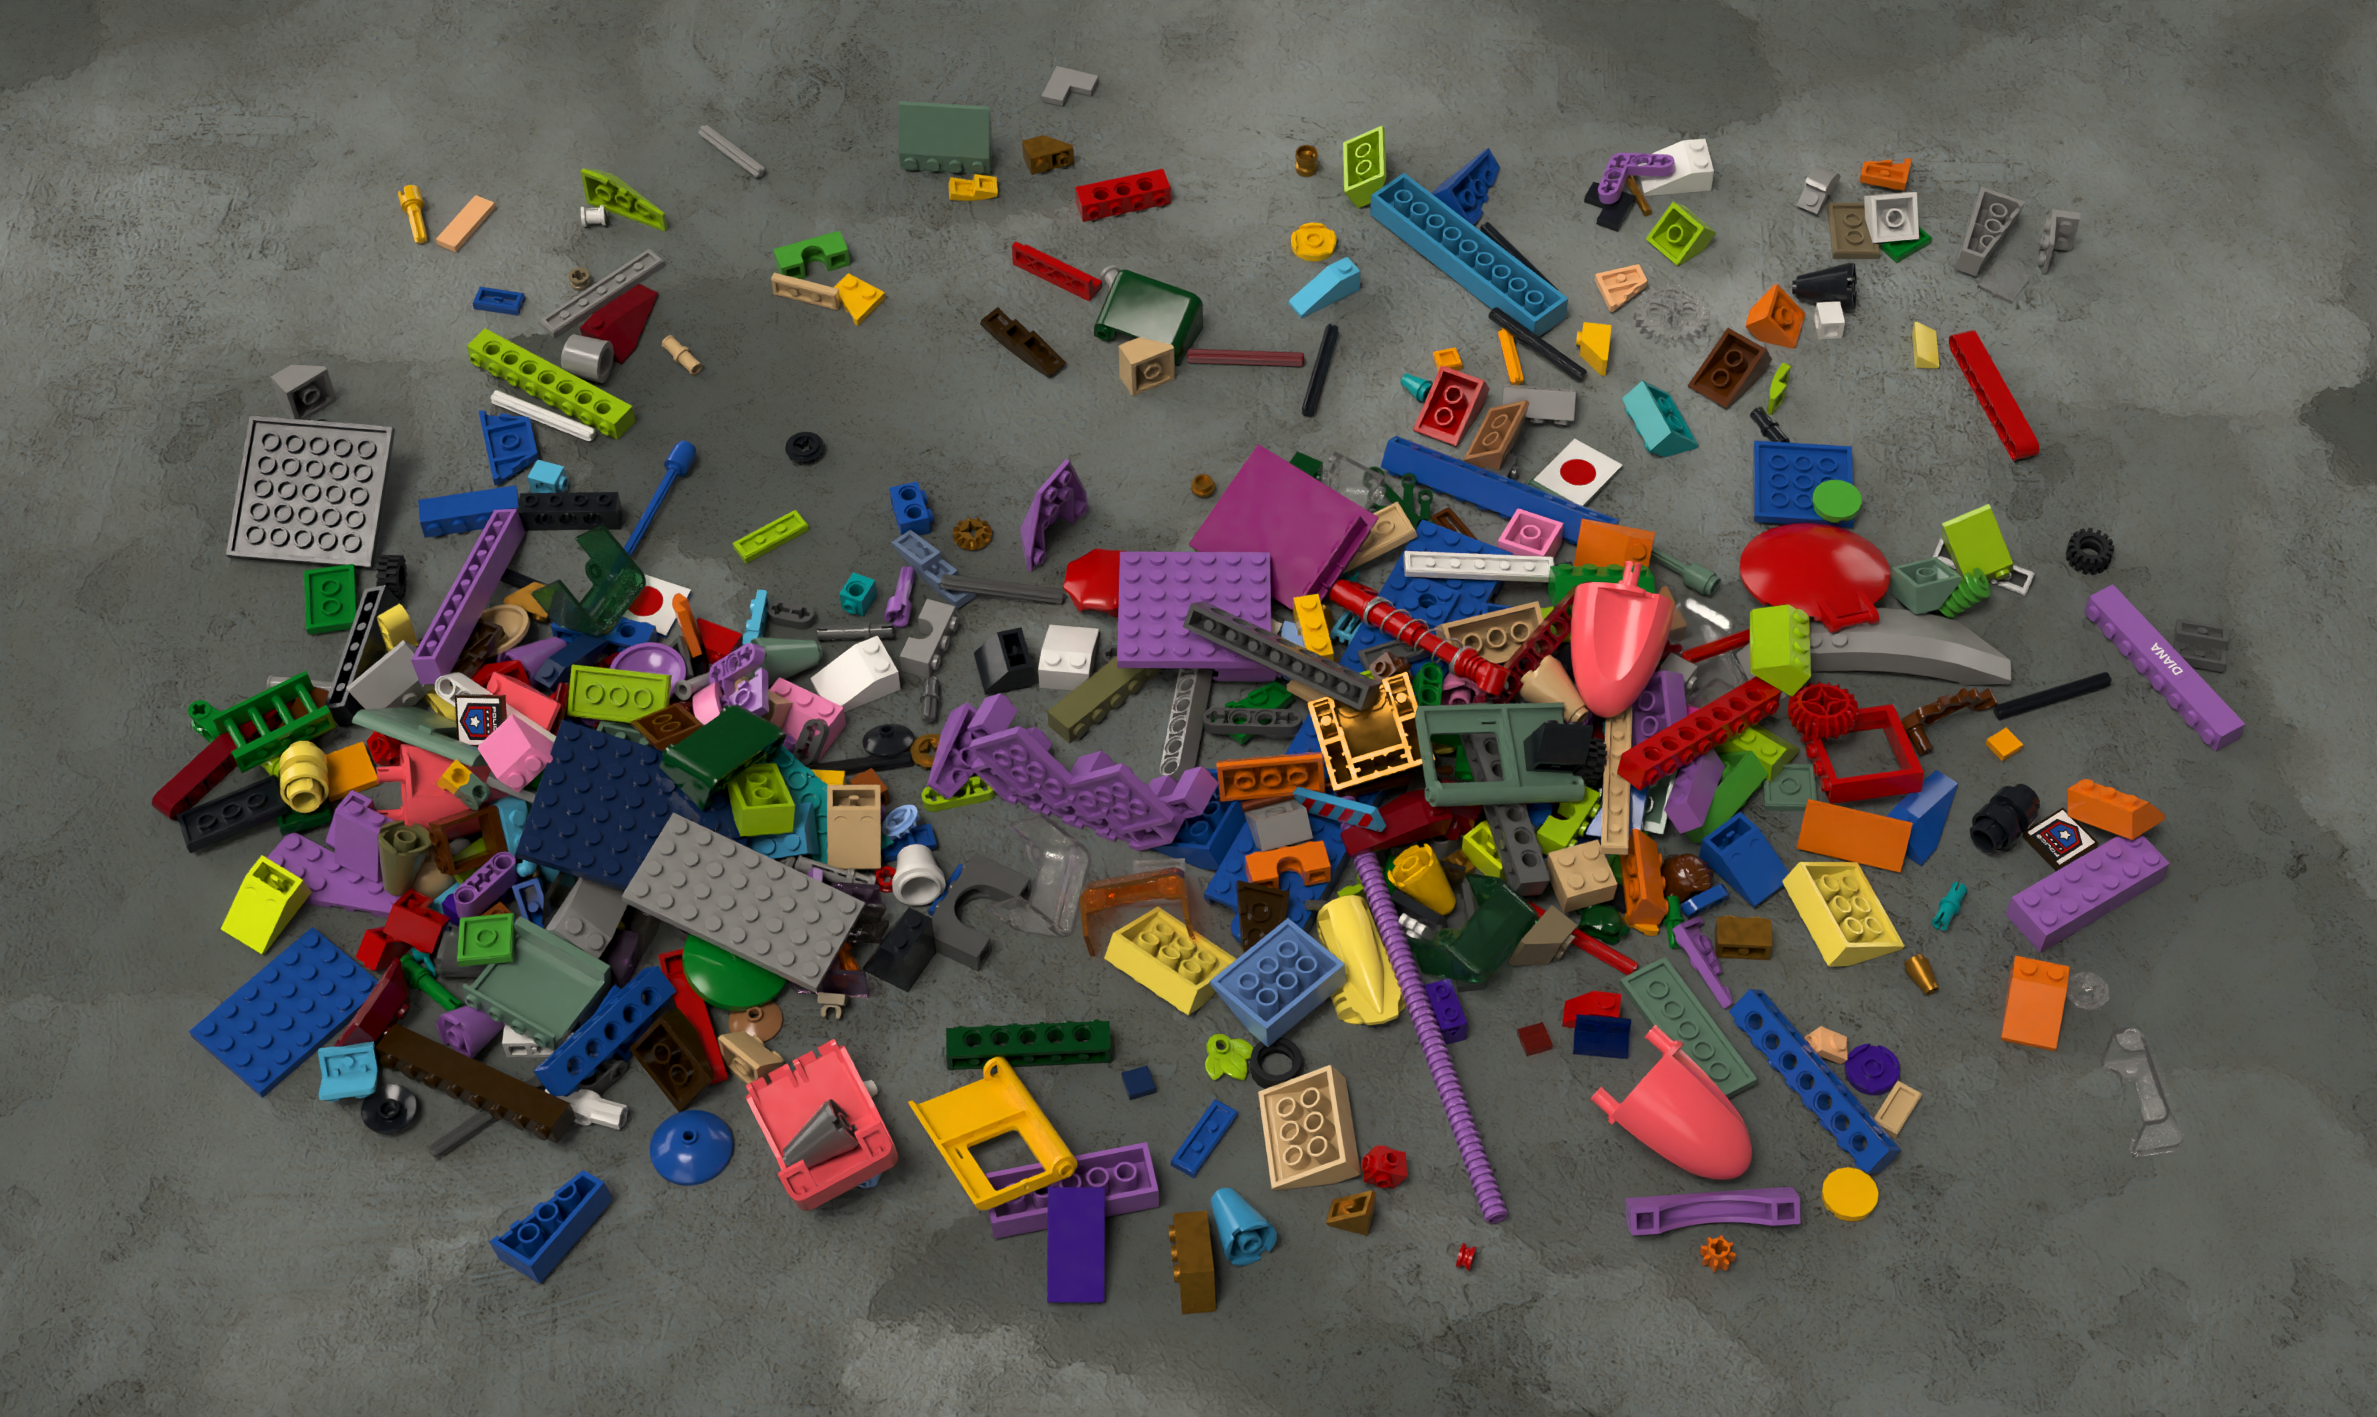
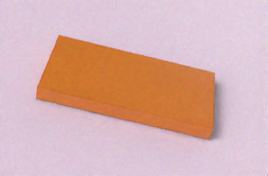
M1808 799L1796 849L1901 873L1913 823Z

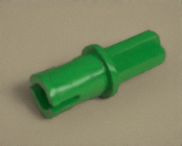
M1667 896L1664 899H1668V913L1665 915L1663 925L1667 927L1669 947L1671 949H1681L1682 947L1676 942L1675 934L1672 931L1673 928L1684 922L1680 912V898L1678 896Z

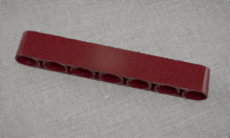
M1578 585L1574 586L1504 664L1503 667L1511 671L1507 679L1509 684L1508 690L1503 688L1500 696L1481 690L1476 696L1474 703H1486L1487 697H1490L1493 704H1508L1524 685L1521 682L1522 677L1530 670L1534 672L1540 666L1541 661L1546 656L1551 655L1571 632L1572 617L1570 618L1567 615L1566 609L1568 607L1572 611L1575 589ZM1551 625L1556 628V635L1552 634ZM1535 643L1540 646V654L1535 650ZM1519 661H1522L1525 666L1524 672L1519 668Z
M295 699L285 703L288 710L293 706ZM276 708L261 715L271 732L278 729L282 723ZM252 720L238 726L247 744L261 737ZM229 732L219 735L154 795L152 806L173 821L178 820L177 814L191 809L238 766L231 751L237 749V746Z

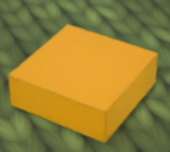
M1456 347L1433 352V359L1438 371L1441 365L1456 371L1462 370L1463 364Z
M2007 727L1989 737L1985 743L2002 762L2023 748V744Z

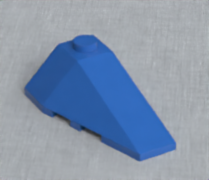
M1935 770L1923 781L1922 792L1909 793L1886 816L1913 823L1905 856L1920 866H1923L1937 849L1958 785L1957 782L1938 770Z

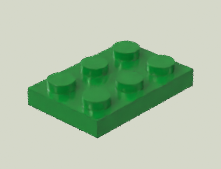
M354 564L305 570V617L308 635L351 629L358 610L356 569Z

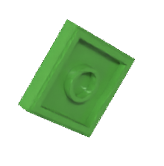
M514 913L460 918L457 956L459 967L513 962L514 923L516 920Z

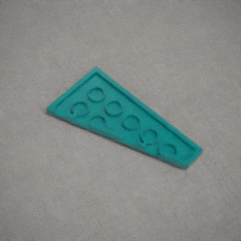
M782 745L778 757L770 763L777 764L795 805L813 802L819 855H812L810 857L812 860L828 864V784L820 780L811 769L805 767ZM760 761L756 762V764H765V763H767L766 761L763 762V763H761ZM881 833L882 851L894 845V842L883 833Z

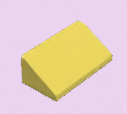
M1914 322L1912 339L1915 368L1939 369L1936 330L1919 322Z

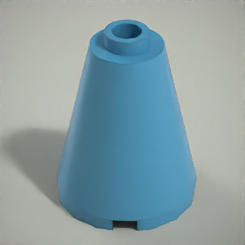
M1221 1188L1214 1193L1210 1204L1223 1253L1227 1260H1230L1236 1266L1248 1265L1260 1260L1259 1254L1266 1249L1269 1253L1277 1240V1232L1273 1225L1234 1189Z

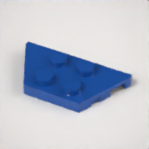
M483 410L478 411L494 486L499 485L539 459L529 417L511 416L500 413L498 417L487 415V412Z

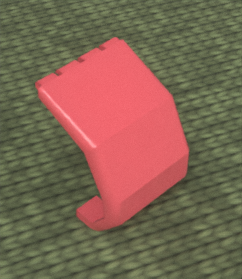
M835 1039L817 1047L821 1054L820 1057L816 1058L814 1052L810 1051L793 1060L796 1067L794 1071L791 1070L787 1063L768 1073L772 1081L771 1083L767 1084L762 1076L745 1085L749 1092L746 1100L782 1170L778 1172V1176L789 1196L798 1208L803 1211H810L890 1169L898 1161L895 1145L845 1046H838ZM833 1099L848 1114L846 1119L850 1125L854 1123L857 1131L854 1134L860 1145L855 1149L810 1168H807L804 1160L787 1167L782 1159L785 1155L783 1149L821 1105Z

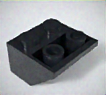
M1022 627L997 632L974 652L985 695L1034 685L1033 665Z
M1556 720L1543 722L1540 727L1523 741L1526 771L1575 774L1586 764L1593 734V725H1583L1582 722L1560 724Z

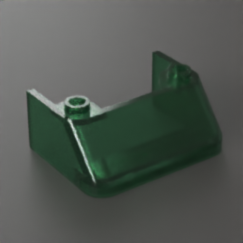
M604 524L575 538L590 557L585 565V572L594 584L580 603L560 579L531 593L556 625L594 637H602L609 634L646 585L644 573Z
M1468 873L1466 878L1470 882V887L1479 905V909L1460 930L1444 928L1438 931L1431 941L1410 937L1408 943L1422 973L1465 982L1481 983L1488 980L1516 949L1524 936L1538 922L1539 917L1535 908L1502 878Z

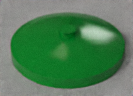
M689 934L682 954V965L686 980L700 998L717 1008L740 1012L747 1011L753 1007H762L775 999L786 984L787 979L699 937Z

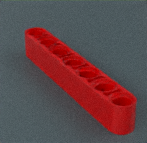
M1971 330L1951 335L1949 337L1951 353L2012 460H2019L2038 455V440L1976 331Z

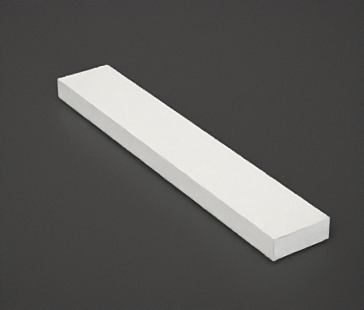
M1405 551L1403 555L1405 577L1548 582L1550 566H1554L1553 557L1419 551Z

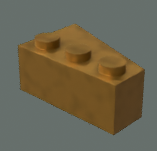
M1207 1211L1173 1213L1174 1225H1168L1170 1242H1175V1245H1171L1172 1262H1177V1265H1173L1174 1283L1179 1282L1182 1314L1216 1312L1214 1265Z

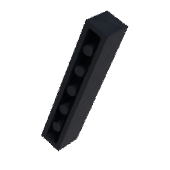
M386 585L365 588L325 702L334 721L340 727L356 725L352 723L353 717L358 711L365 709L346 687L385 655L387 648L377 616L398 604H402Z

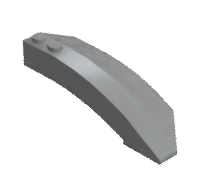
M1876 608L1879 613L1878 623L1858 624L1840 628L1838 632L1830 633L1822 621H1814V617L1809 616L1811 672L1886 671L1935 677L1959 682V685L2011 684V660L1959 621L1932 614H1915L1909 610Z

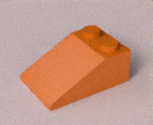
M1582 519L1574 566L1594 564L1597 567H1607L1609 564H1617L1625 567L1626 561H1633V565L1638 562L1649 567L1656 532Z
M2015 955L2009 974L2001 1033L2002 1041L2056 1051L2070 966Z

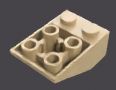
M827 785L828 865L844 870L847 868L855 870L881 869L880 785Z

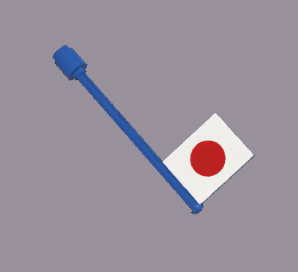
M682 440L674 445L664 463L667 469L666 475L590 608H587L588 610L602 611L605 614L617 617L623 616L629 620L648 622L656 626L657 635L664 638L668 637L677 620L672 606L674 595L680 593L689 599L692 593L691 589L625 567L676 477L685 476L696 458V448L692 443Z

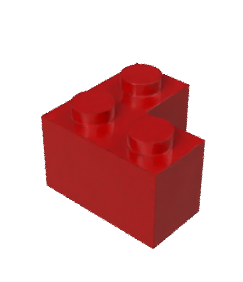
M409 889L392 905L383 933L390 935V938L394 941L406 942L413 945L420 952L432 954L441 944L450 917L431 909L435 899Z

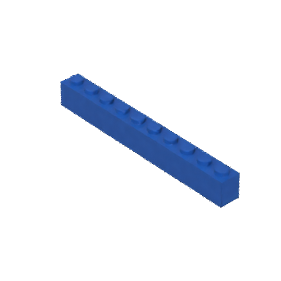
M1395 436L1387 442L1380 468L1387 470L1388 474L1403 476L1406 473H1412L1416 477L1417 485L1425 484L1430 486L1435 492L1449 493L1454 495L1453 498L1458 501H1470L1482 510L1491 509L1498 512V515L1503 518L1511 519L1519 508L1563 523V537L1569 543H1578L1582 519L1619 525V519L1404 438Z

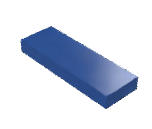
M1214 1099L1171 1159V1166L1195 1178L1237 1119L1238 1111Z

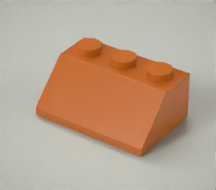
M2089 779L2080 780L2067 789L2068 817L2131 840L2165 820V814L2151 803L2134 795L2116 791L2112 787H2105L2094 783V781Z
M1632 829L1628 839V855L1619 854L1627 921L1630 925H1659L1664 915L1668 913V901L1664 899L1663 894L1665 878L1661 876L1660 872L1662 855L1658 853L1657 842L1639 829Z

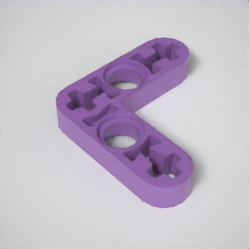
M1644 153L1614 154L1608 162L1598 187L1599 200L1604 204H1612L1618 201L1628 175L1663 177L1673 174L1676 169L1673 156ZM1647 163L1646 165L1638 166L1639 164Z
M747 643L715 662L709 671V685L717 681L720 684L722 696L723 694L727 697L735 692L734 682L763 663L765 657L764 648L757 644Z

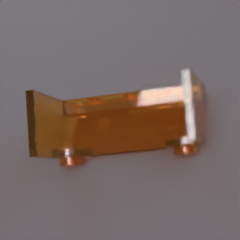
M1170 867L1087 883L1082 889L1079 903L1083 937L1090 957L1095 956L1091 914L1102 911L1104 907L1162 897L1167 900H1182L1184 921L1190 940L1195 939L1185 872L1180 868Z

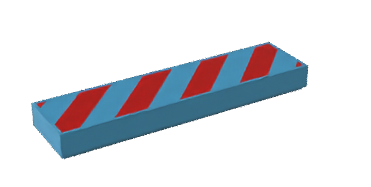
M1297 787L1293 792L1297 802L1306 807L1308 813L1382 832L1386 826L1377 807L1302 787Z

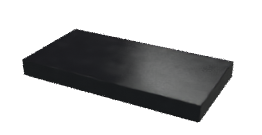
M272 775L176 816L189 853H192L287 814L289 810L281 797L279 782L276 776Z

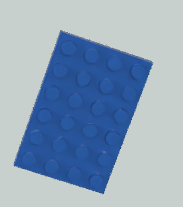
M311 927L194 1026L189 1033L193 1039L263 1098L352 1021L379 981L314 927Z

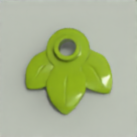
M1224 1034L1212 1035L1206 1044V1050L1209 1055L1205 1062L1206 1072L1213 1081L1220 1078L1223 1073L1243 1081L1247 1074L1246 1060L1250 1059L1254 1048L1243 1039H1230ZM1216 1043H1222L1225 1049L1219 1050L1216 1047Z

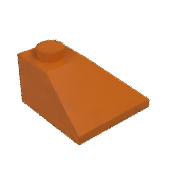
M1775 284L1750 309L1745 327L1761 342L1795 348L1806 313L1778 284Z

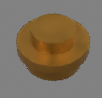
M1199 474L1191 482V491L1196 496L1207 497L1215 490V482L1207 474Z

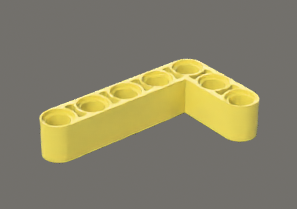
M401 604L377 616L388 652L403 640L418 646L410 617ZM435 688L423 696L437 715L456 721L455 707L442 699L436 693Z

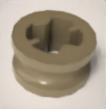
M575 268L570 271L568 278L571 288L582 291L590 286L591 279L588 270L585 268Z

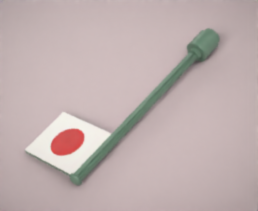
M1574 439L1535 479L1529 478L1525 484L1585 507L1622 469L1623 465ZM1653 547L1651 558L1681 574L1682 578H1684L1683 584L1703 595L1708 594L1712 596L1716 592L1721 579L1717 577L1715 572L1697 562H1694L1692 565H1686Z

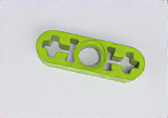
M979 776L969 778L960 788L966 792L963 797L957 798L952 796L949 799H945V797L929 786L922 791L921 796L923 807L927 811L937 812L989 801L995 797L996 792ZM981 786H986L988 790L983 791ZM972 787L974 794H971L970 788ZM935 796L937 801H932L930 797Z

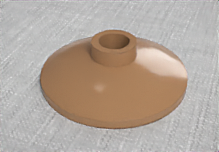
M773 1001L762 1007L750 1008L747 1011H731L728 1020L731 1033L745 1031L751 1037L757 1036L763 1043L772 1040L779 1033L783 1023L781 1010ZM753 1015H759L756 1018H751Z

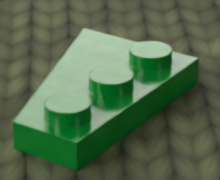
M1273 681L1248 693V697L1236 703L1234 701L1226 703L1225 708L1284 709L1294 700V694L1287 691V688L1278 682ZM1237 718L1233 722L1235 724H1243L1247 720L1245 718ZM1264 718L1259 723L1266 725L1271 719ZM1254 734L1227 735L1243 745Z

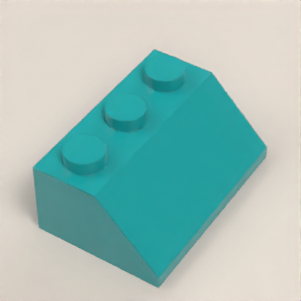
M1642 380L1622 398L1626 406V413L1634 420L1636 424L1634 427L1644 438V446L1651 454L1656 453L1662 457H1668L1696 449L1699 446L1671 394Z

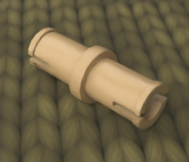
M669 335L662 341V347L673 356V360L677 364H682L691 375H697L702 370L703 364L693 357L691 350L686 346H682L674 336Z

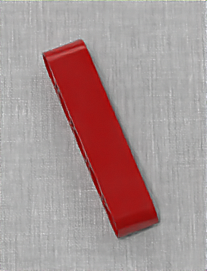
M684 971L667 976L669 982L676 990L673 994L676 1008L682 1011L696 1029L714 1079L708 1085L727 1080L726 1069L704 1000L690 987Z

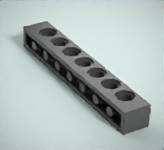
M1205 601L1191 603L1183 624L1184 628L1360 711L1373 706L1381 683Z
M1486 702V703H1470V704H1462V705L1491 704V702ZM1491 733L1459 734L1474 782L1503 781L1496 736ZM1527 804L1482 805L1512 897L1542 894L1550 882V872L1545 866L1542 848L1537 843L1535 827L1530 822L1527 813Z

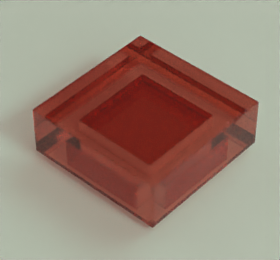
M1543 1022L1517 1029V1036L1526 1056L1552 1049L1553 1044Z

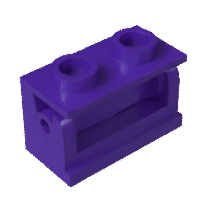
M1450 978L1424 985L1427 992L1426 996L1429 997V1003L1432 1005V1011L1435 1013L1434 1018L1438 1021L1437 1025L1441 1029L1440 1033H1442L1446 1045L1466 1040L1467 1021Z

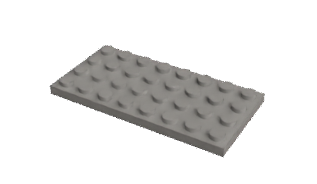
M676 813L671 815L622 895V902L815 993L865 907V902Z

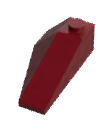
M641 284L636 285L594 312L580 327L581 335L611 342L614 350L613 361L622 365L638 346L639 336L645 329V322L647 317L651 315L658 298V292Z
M1425 789L1404 793L1378 809L1386 824L1382 832L1352 825L1341 832L1340 837L1349 857H1354L1445 835L1453 816L1448 806L1432 807L1425 799Z

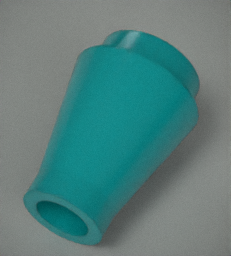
M1406 373L1400 382L1418 402L1426 401L1433 385L1432 381L1413 376L1409 373Z

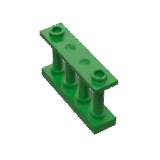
M307 671L295 675L212 716L219 734L222 735L229 732L237 746V749L231 751L241 773L283 754L295 742L309 741L337 727L327 705L318 709L309 692L314 690ZM299 697L309 714L294 720L285 703ZM276 708L285 725L271 732L261 715ZM252 720L261 737L247 744L238 726Z

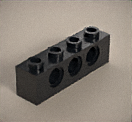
M618 492L520 493L518 513L525 531L617 530L621 527L622 507Z

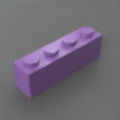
M1713 748L1707 754L1693 759L1688 765L1681 766L1674 781L1664 811L1680 834L1703 826L1725 767Z

